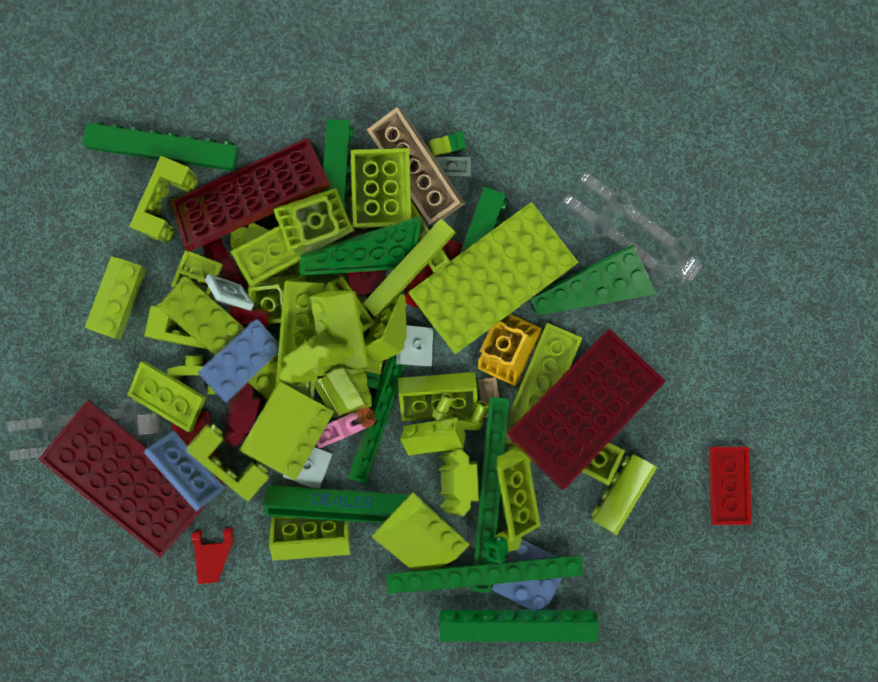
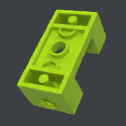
M160 156L129 227L164 244L171 241L175 234L174 227L155 215L160 213L162 208L160 203L169 193L168 185L190 192L197 185V175L189 167Z
M158 303L157 307H150L144 336L206 349L192 336L187 337L188 334L176 331L177 323L158 308L160 303Z
M207 423L186 447V451L248 502L269 478L266 473L268 471L267 468L259 461L256 464L251 461L238 477L229 467L223 468L221 460L213 454L209 456L223 440L222 430L214 424L210 426Z

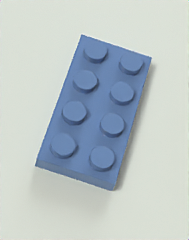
M255 319L207 363L198 374L224 402H227L279 352V343L260 321Z
M172 431L147 448L144 453L189 504L198 511L220 494L225 487L209 469L186 451V443L175 431Z

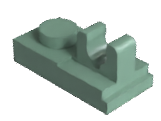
M435 157L447 176H472V157Z

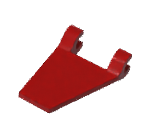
M233 527L223 530L224 542L203 544L202 530L192 533L198 584L218 582L233 544Z

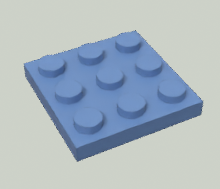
M521 539L519 549L509 552L504 562L557 556ZM562 578L493 584L491 590L531 610H547Z

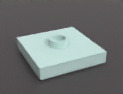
M207 275L205 281L216 300L247 310L253 308L254 304L241 284L213 275Z
M406 325L407 338L404 343L405 347L400 354H397L396 364L432 366L433 328Z
M314 447L296 480L286 475H283V477L311 488H320L333 454Z

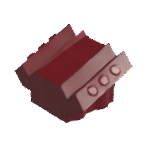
M248 382L228 400L227 415L223 421L227 428L221 434L223 441L233 447L243 441L244 435H249L265 405L264 398L252 396L253 390Z

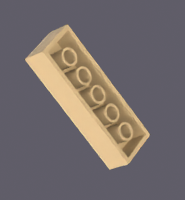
M396 107L367 129L379 149L409 148L411 198L429 225H435L440 219H445L465 204L403 109Z

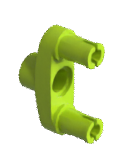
M185 355V365L168 368L167 374L180 382L183 375H199L198 372L205 366L203 365V355ZM208 385V394H216Z
M444 392L438 406L434 408L432 413L435 420L458 418L464 430H479L482 428L484 416L489 408L488 403L481 400L478 401L473 414L449 410L454 398L449 393Z

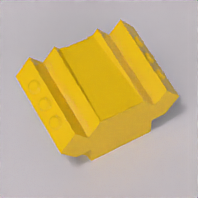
M509 314L489 330L479 351L482 354L478 360L477 369L516 386L536 347V341L541 336L542 328Z

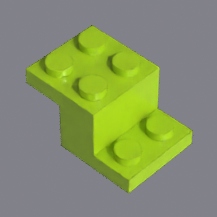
M185 250L171 287H175L185 276L215 301V296L205 279L207 275L218 277L223 265Z

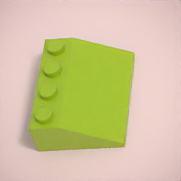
M409 148L351 150L353 229L357 231L378 230L411 219Z
M279 381L240 451L296 480L334 411Z
M414 493L372 535L373 539L412 570L440 568L457 559L470 545L456 529Z

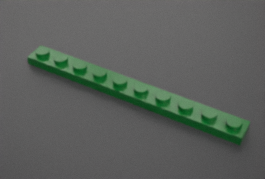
M490 397L474 565L494 563L487 560L484 542L497 535L501 493L497 457L504 454L509 398ZM492 584L472 586L471 591L491 593Z
M570 555L507 561L501 564L487 563L386 573L388 594L575 577L584 576L582 556Z

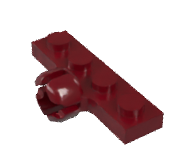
M220 238L201 246L204 250L202 257L223 265L218 276L219 278L241 284L244 290L248 288Z

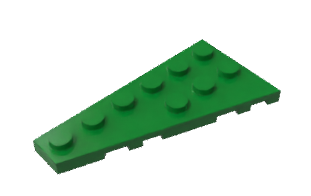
M418 216L301 254L299 264L300 275L394 270L417 245L421 219Z
M632 244L543 289L530 300L537 314L542 315L656 295V291Z

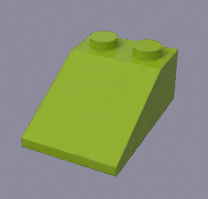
M403 294L398 295L378 318L374 316L373 321L375 325L368 330L365 337L366 353L377 363L400 354L404 350L407 330L405 295Z

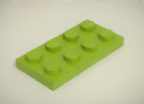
M146 361L140 362L127 395L187 432L193 431L206 399L204 395Z

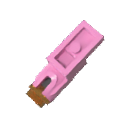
M363 408L328 423L316 443L318 448L371 427L376 421L374 411L369 408Z

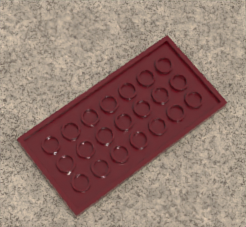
M307 137L170 201L184 248L189 252L239 228L252 224L265 216L274 213V209L305 199L331 186Z
M608 329L505 436L564 491L666 380L613 331Z
M89 399L38 460L161 558L206 505L196 511L144 453L149 447Z

